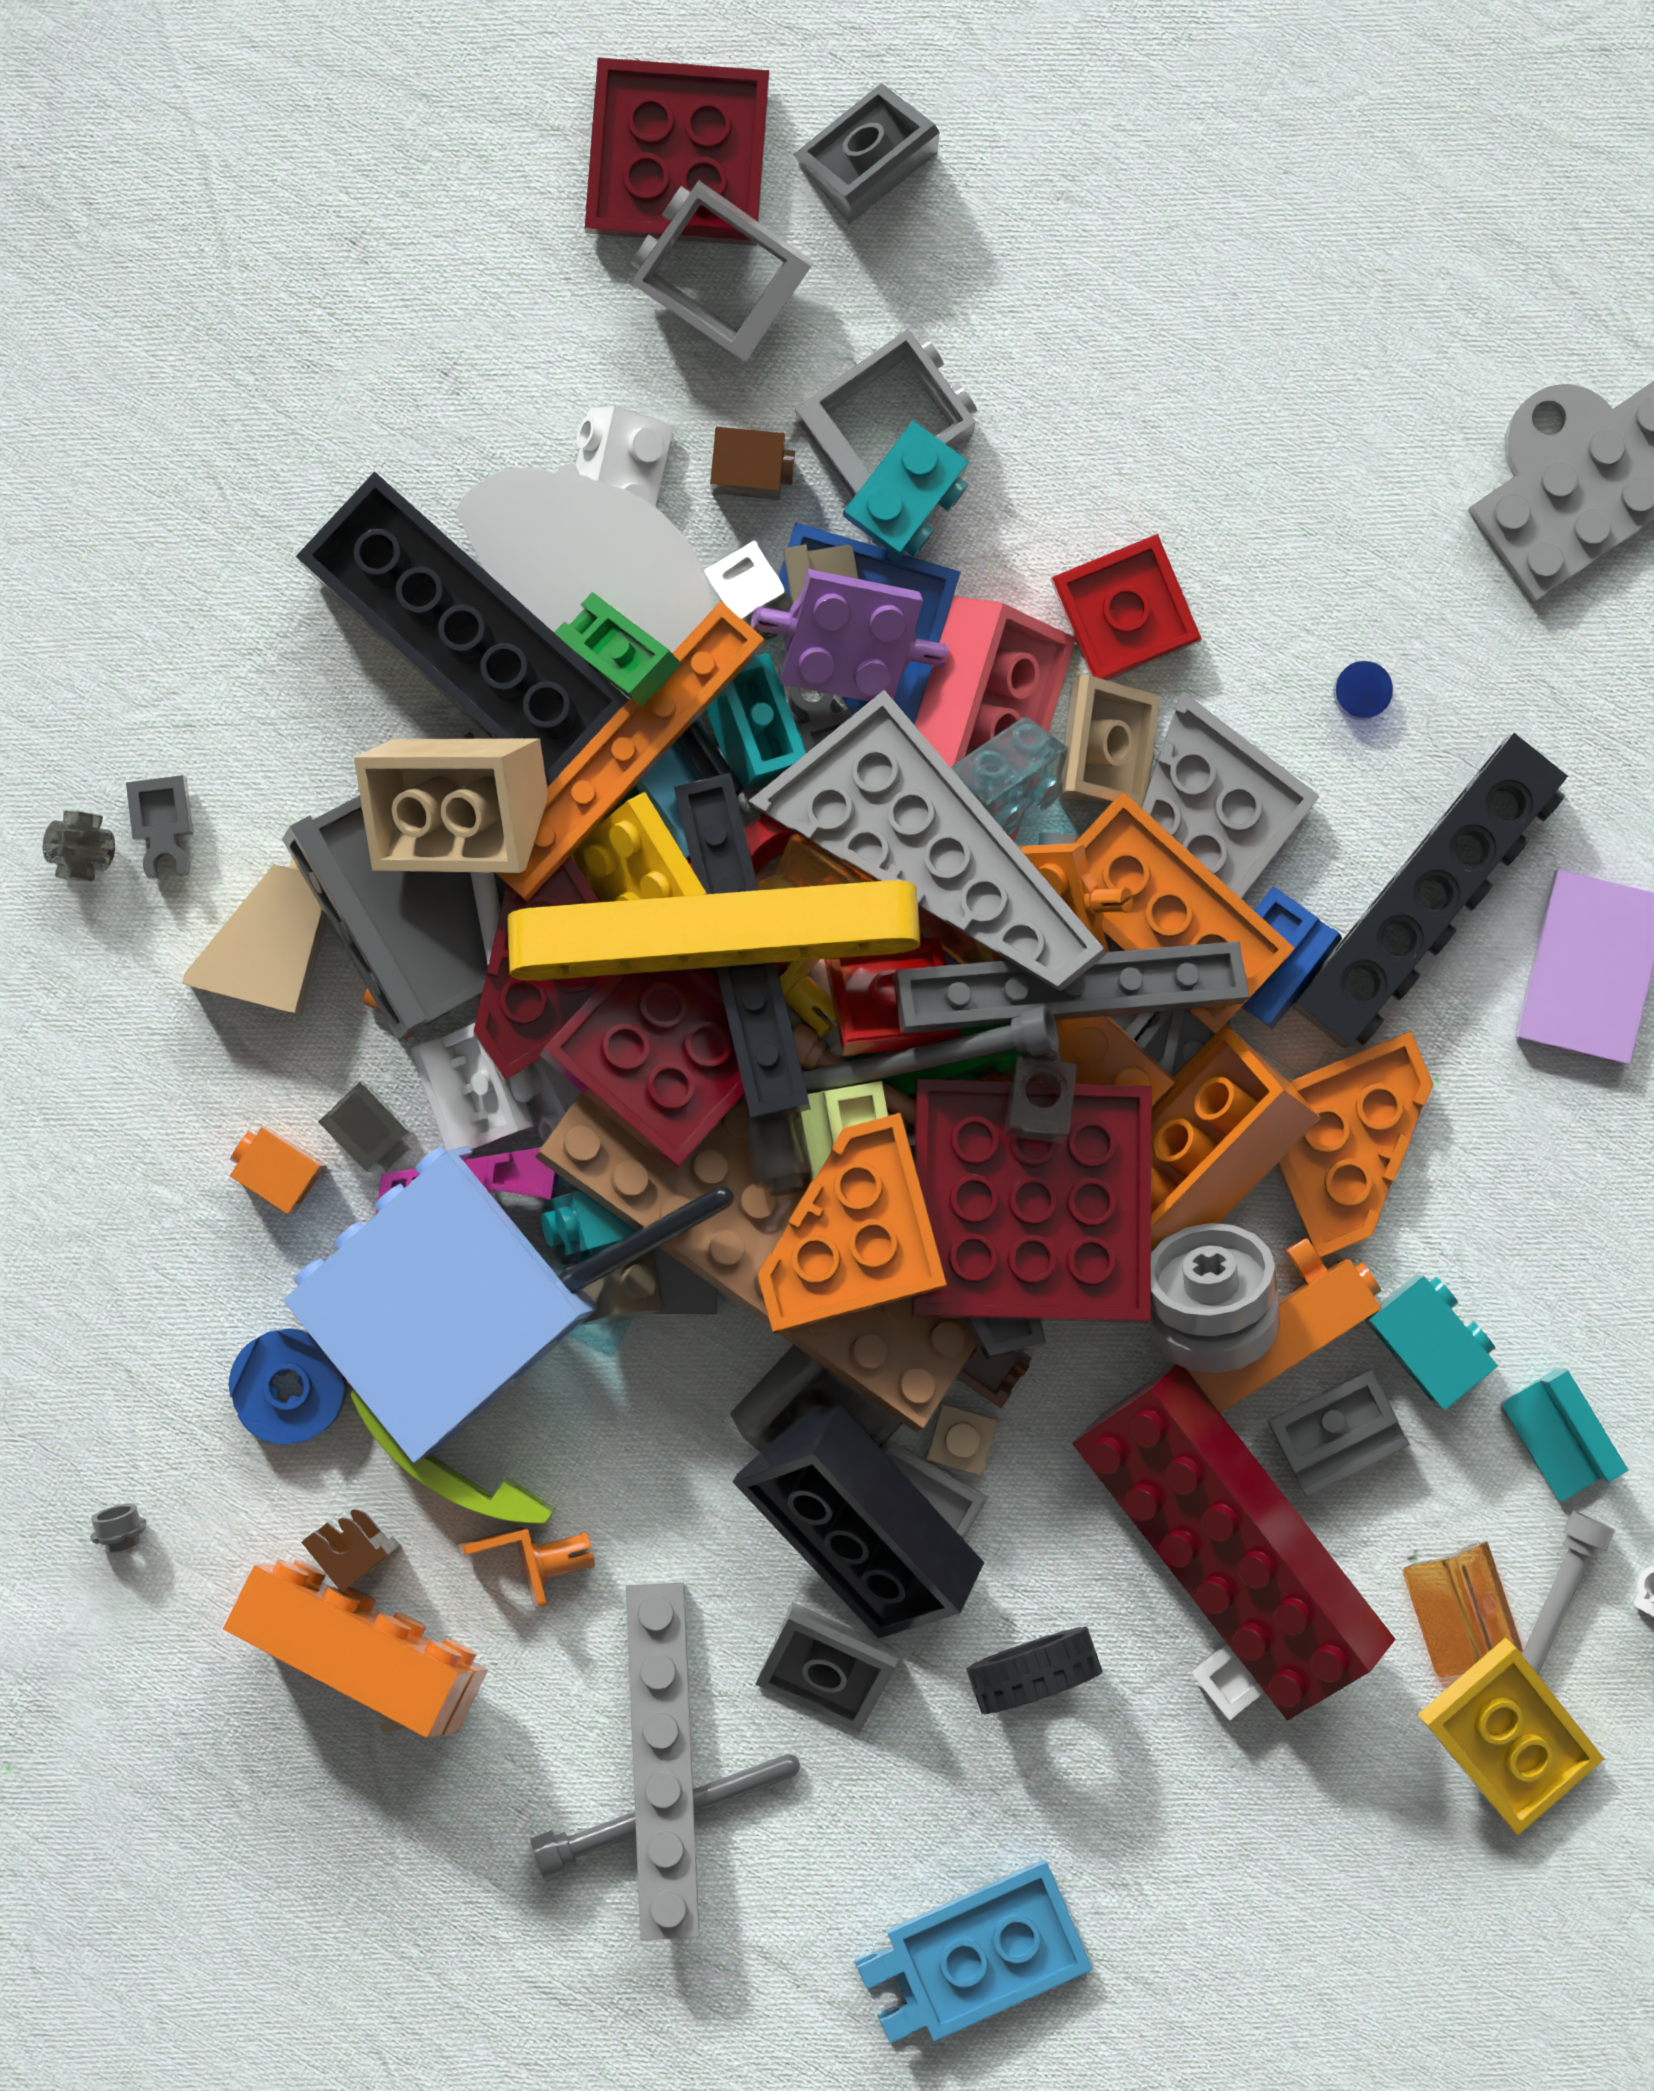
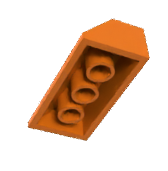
M1227 1024L1174 1076L1177 1081L1152 1107L1151 1252L1164 1238L1185 1227L1207 1223L1218 1224L1321 1119L1298 1091Z

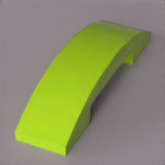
M355 1390L351 1393L358 1413L380 1446L412 1477L442 1497L487 1516L524 1523H546L556 1509L509 1477L502 1482L496 1493L492 1495L433 1455L413 1463Z

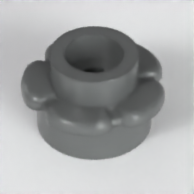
M121 1504L104 1509L91 1518L95 1532L91 1534L90 1539L95 1544L105 1545L107 1552H119L129 1549L140 1542L139 1534L146 1529V1519L139 1517L137 1507L134 1504Z

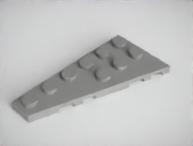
M885 690L749 800V803L756 810L875 881L900 880L914 883L917 886L918 907L1060 992L1107 954L1104 947Z
M1182 691L1141 808L1242 899L1320 796ZM1104 934L1108 952L1122 951ZM1154 1012L1112 1015L1109 1017L1134 1039Z

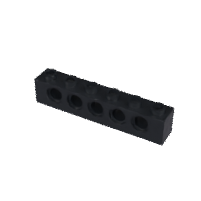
M1516 733L1506 737L1333 950L1291 1007L1340 1047H1350L1355 1040L1362 1046L1365 1045L1385 1020L1378 1012L1387 1000L1393 996L1400 1001L1419 979L1421 974L1414 967L1425 953L1429 951L1436 956L1456 933L1457 929L1450 924L1463 906L1473 911L1488 894L1493 884L1486 878L1496 865L1501 861L1508 867L1525 848L1529 839L1522 833L1534 818L1537 817L1544 822L1559 806L1565 794L1558 789L1568 778V775ZM1496 791H1507L1515 797L1518 803V812L1512 821L1502 820L1493 812L1491 801ZM1461 835L1474 837L1482 847L1481 860L1475 866L1462 863L1456 855L1455 844ZM1424 880H1435L1445 889L1446 902L1439 911L1426 908L1419 899V888ZM1389 924H1398L1409 933L1410 946L1408 951L1402 956L1391 954L1383 945V932ZM1355 968L1367 971L1374 980V991L1366 1001L1353 998L1346 988L1347 976Z

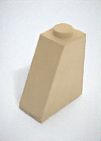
M293 858L289 868L273 864L185 972L183 985L302 1016L327 917Z

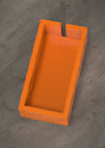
M295 1559L293 1564L277 1560L275 1565L253 1566L223 1630L425 1738L458 1733L488 1672L487 1668L474 1662L477 1655L475 1651L451 1639H445L442 1644L424 1636L423 1634L427 1627L407 1615L395 1612L393 1617L378 1612L373 1609L376 1603L373 1597L353 1587H349L344 1592H341L339 1589L323 1583L326 1573L301 1560Z

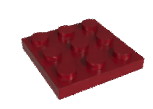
M598 57L585 232L646 238L649 234L653 238L660 239L671 222L662 216V213L681 186L691 192L698 180L759 222L770 79L769 70ZM701 204L677 239L757 246V243Z
M706 968L610 975L540 1053V1056L673 1172L681 1166L745 1093L719 979Z

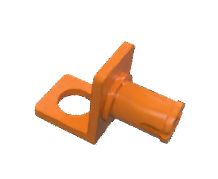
M519 1527L458 1544L460 1553L467 1555L517 1541L532 1604L538 1608L547 1605L542 1587L546 1585V1579L586 1568H595L593 1553L585 1552L568 1557L572 1552L591 1548L586 1531L581 1532L579 1535L537 1546L535 1541H531L528 1529Z

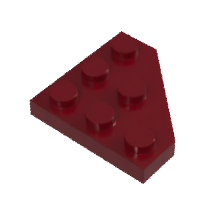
M571 856L566 859L528 902L508 884L506 885L473 1034L504 1082L541 1060L540 1053L543 1048L610 976L537 981L520 980L510 976L508 914L527 908L600 903Z

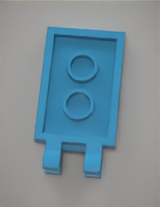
M1044 1859L887 1929L886 1932L892 1947L869 1953L854 1960L867 1989L893 1976H896L907 2003L899 2004L877 2013L884 2033L890 2043L927 2026L932 2040L937 2041L1093 1970L1049 1865Z

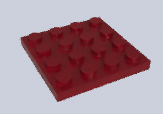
M917 1079L915 1082L914 1163L947 1288L912 1297L911 1317L1148 1323L1151 1321L1152 1086Z

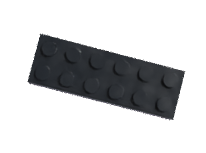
M375 471L295 556L317 581L492 739H540L547 787L629 700Z

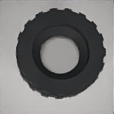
M1087 1626L1064 1630L1023 1643L984 1658L966 1668L981 1714L997 1713L1053 1696L1094 1679V1677L1099 1676L1103 1672Z

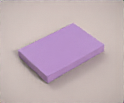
M1560 869L1554 871L1515 1038L1625 1065L1631 1063L1654 967V892Z

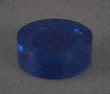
M1358 661L1348 665L1337 676L1333 687L1334 700L1339 710L1346 716L1356 720H1368L1378 716L1387 708L1393 695V684L1388 672L1382 666L1371 661Z

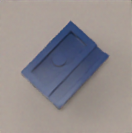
M1274 886L1254 911L1295 949L1241 1007L1264 1022L1272 1030L1343 939L1337 930L1330 928L1320 921L1317 916Z

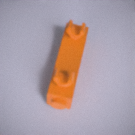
M1302 1237L1283 1249L1305 1283L1278 1300L1280 1326L1276 1342L1262 1358L1241 1369L1220 1373L1190 1371L1186 1369L1220 1413L1382 1309L1374 1297L1381 1292V1288L1363 1262L1354 1266L1350 1259L1342 1258L1326 1269L1307 1237Z

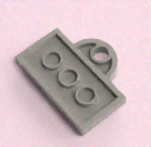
M1654 381L1613 409L1607 401L1590 389L1571 384L1553 385L1532 394L1513 414L1505 434V455L1514 477L1473 504L1468 511L1532 603L1654 521ZM1550 405L1559 411L1562 417V427L1558 433L1546 435L1535 428L1532 414L1536 407Z

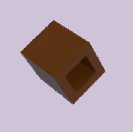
M716 427L710 479L711 493L780 500L781 484L792 485L795 464V451L785 450V433Z

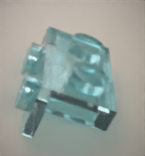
M1023 717L951 766V769L1009 836L1016 830L1024 818L1037 809H1047L1059 797L1063 785L1061 777L1068 747L1032 719Z

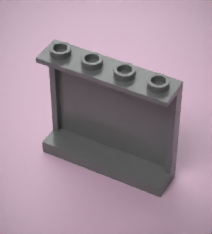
M469 732V733L463 735V737H462L461 739H475V738H474L473 734H472L471 732ZM360 795L315 819H312L311 815L289 826L282 841L397 1040L404 1038L482 995L488 964L470 872L372 871ZM494 872L500 907H502L507 883Z

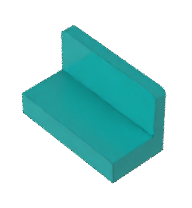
M1556 1368L1502 1401L1501 1407L1558 1500L1565 1501L1600 1479L1611 1482L1629 1471L1569 1370Z

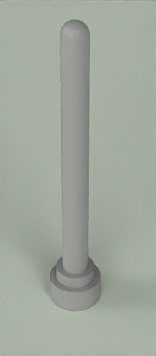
M1572 1511L1563 1531L1568 1535L1564 1545L1569 1549L1522 1653L1538 1675L1590 1558L1597 1559L1600 1550L1607 1551L1616 1531L1576 1511Z

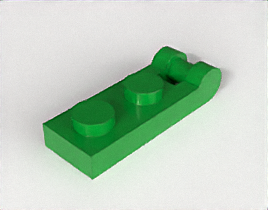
M591 592L580 604L583 608L580 614L570 624L563 622L554 633L606 680L642 707L654 693L664 686L667 679L682 663L669 649L595 593Z

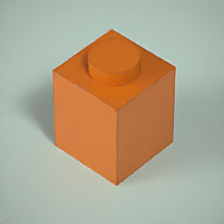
M261 1127L257 1135L248 1131L230 1157V1160L237 1164L230 1177L286 1214H295L326 1168L325 1164L272 1129Z

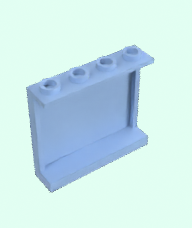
M468 1146L447 1151L443 1147H439L425 1156L415 1167L419 1176L406 1188L399 1184L385 1193L374 1204L378 1213L365 1225L359 1221L340 1234L334 1241V1245L338 1250L325 1262L319 1258L301 1270L294 1278L298 1287L283 1300L413 1463L436 1454L599 1308L585 1290L571 1294L463 1161L472 1153Z

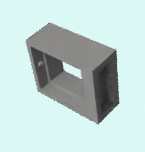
M698 180L691 192L682 186L678 189L662 213V216L671 221L659 240L648 234L629 264L638 269L631 284L746 363L811 268L813 260ZM700 204L783 262L738 330L655 273Z
M909 328L795 408L797 422L852 498L861 489L871 473L828 413L904 360L951 424V426L936 436L938 439L952 448L974 432L976 421L972 415L977 412V408L973 400L959 383L952 387L948 384L938 370L944 363L935 347L925 336L917 341Z

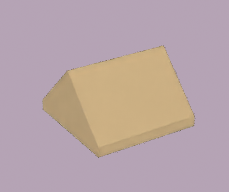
M1080 675L1071 687L1057 798L1110 805L1123 791L1142 807L1150 783L1161 696L1090 675Z

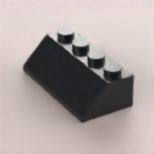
M840 1404L796 1420L739 1471L733 1480L735 1486L878 1639L961 1613L985 1563Z

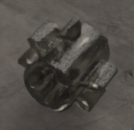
M65 810L63 812V821L54 820L49 824L44 834L42 850L43 856L48 863L58 864L55 877L93 882L95 871L104 872L109 868L115 854V838L112 831L100 828L103 820L102 815Z

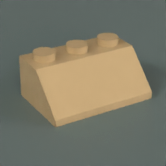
M392 739L354 757L372 871L520 873L526 870L548 799L540 739Z

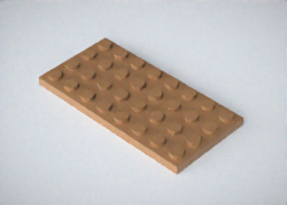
M580 1092L540 1148L535 1158L636 1231L715 1187H728L734 1196L733 1203L729 1208L659 1247L771 1327L758 1272L769 1253L773 1252L789 1224V1219L811 1183L798 1113L753 1123L744 1093L681 1166L673 1172L586 1095ZM912 1297L779 1333L916 1433L924 1429L978 1344L965 1318L911 1317Z

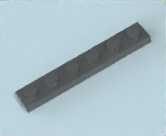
M1240 941L1106 952L1107 954L1061 992L1010 961L896 970L892 978L901 1034L1008 1025L1011 1024L1012 1019L1021 1017L1023 1010L1044 1005L1049 1006L1055 1020L1243 1004L1249 998Z

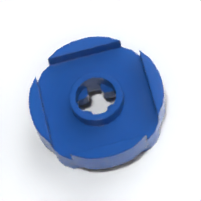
M299 1328L269 1331L248 1343L236 1357L230 1371L228 1383L230 1398L232 1397L233 1406L243 1426L256 1437L280 1445L308 1441L329 1428L339 1416L347 1393L346 1378L309 1332ZM290 1370H293L299 1374L297 1383L304 1387L301 1397L292 1395L287 1402H283L278 1399L280 1389L272 1384L273 1379L276 1375L286 1376Z

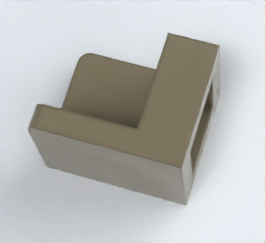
M806 544L783 548L792 605L801 594L807 569L858 579L854 552L850 545L812 551L807 550Z

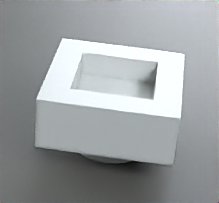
M1227 1643L1191 1672L1229 1721L1264 1693L1263 1689Z

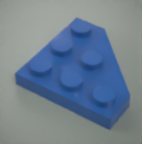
M795 522L788 547L806 544L807 550L812 551L850 545L854 552L858 579L919 591L923 602L915 626L916 638L940 642L961 571L907 555H903L899 562L895 564L887 558L889 552L887 549ZM783 560L779 582L791 602L785 561ZM910 661L908 667L901 674L894 702L915 725L932 665ZM841 696L852 716L869 703L868 701Z

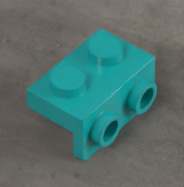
M912 420L844 509L842 516L889 550L887 558L895 564L899 562L905 552L915 557L935 530L927 523L941 506L949 512L967 489L969 483L963 480L962 477L965 474L969 461Z

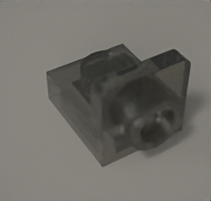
M755 542L705 570L723 603L749 626H751L752 614L754 615L753 610L756 605L785 612L790 611L792 604L785 589ZM755 630L765 640L772 639L779 635L775 633Z

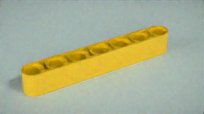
M900 880L537 907L511 912L507 918L510 976L528 981L895 954L914 950L921 944L917 886L914 883Z

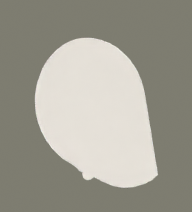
M562 465L557 473L524 467L501 470L486 477L471 488L461 499L455 511L484 570L553 632L563 622L570 624L583 610L580 604L593 592L673 653L713 610L710 590L699 560L677 527L659 509L640 496L622 487L593 480L587 475L580 476L575 465ZM620 691L626 698L630 699L627 695Z

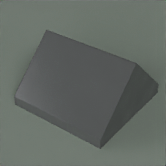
M881 83L793 155L847 223L850 224L938 153L940 132L932 121Z
M792 1602L755 1685L860 1733L896 1668L899 1660L898 1651Z

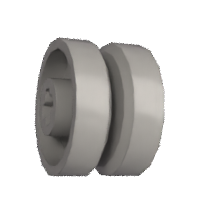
M1207 1223L1185 1227L1164 1238L1151 1252V1329L1156 1347L1170 1362L1190 1371L1220 1373L1241 1369L1263 1357L1276 1342L1280 1326L1279 1304L1275 1293L1277 1289L1276 1270L1270 1248L1256 1234L1238 1226Z

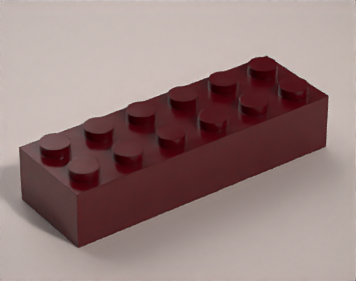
M1174 1364L1103 1412L1072 1442L1086 1463L1287 1721L1370 1673L1396 1640L1186 1368Z

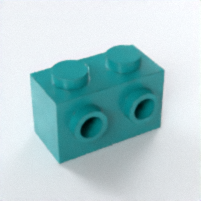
M765 653L755 656L706 708L724 760L744 788L742 793L769 785L806 754L802 734L795 725L785 698L784 686L780 684L770 654Z
M581 1190L544 1201L546 1213L541 1215L543 1233L550 1247L556 1246L559 1257L576 1253L578 1261L581 1263L637 1232Z
M1415 1274L1379 1304L1382 1309L1364 1321L1436 1408L1445 1411L1498 1367L1489 1355L1496 1347L1475 1322L1470 1323L1466 1327L1452 1310L1458 1304V1301L1438 1277L1433 1278L1429 1282L1424 1275Z

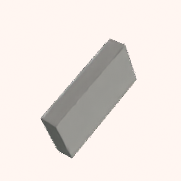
M888 1438L881 1450L928 1499L955 1531L965 1539L988 1497Z

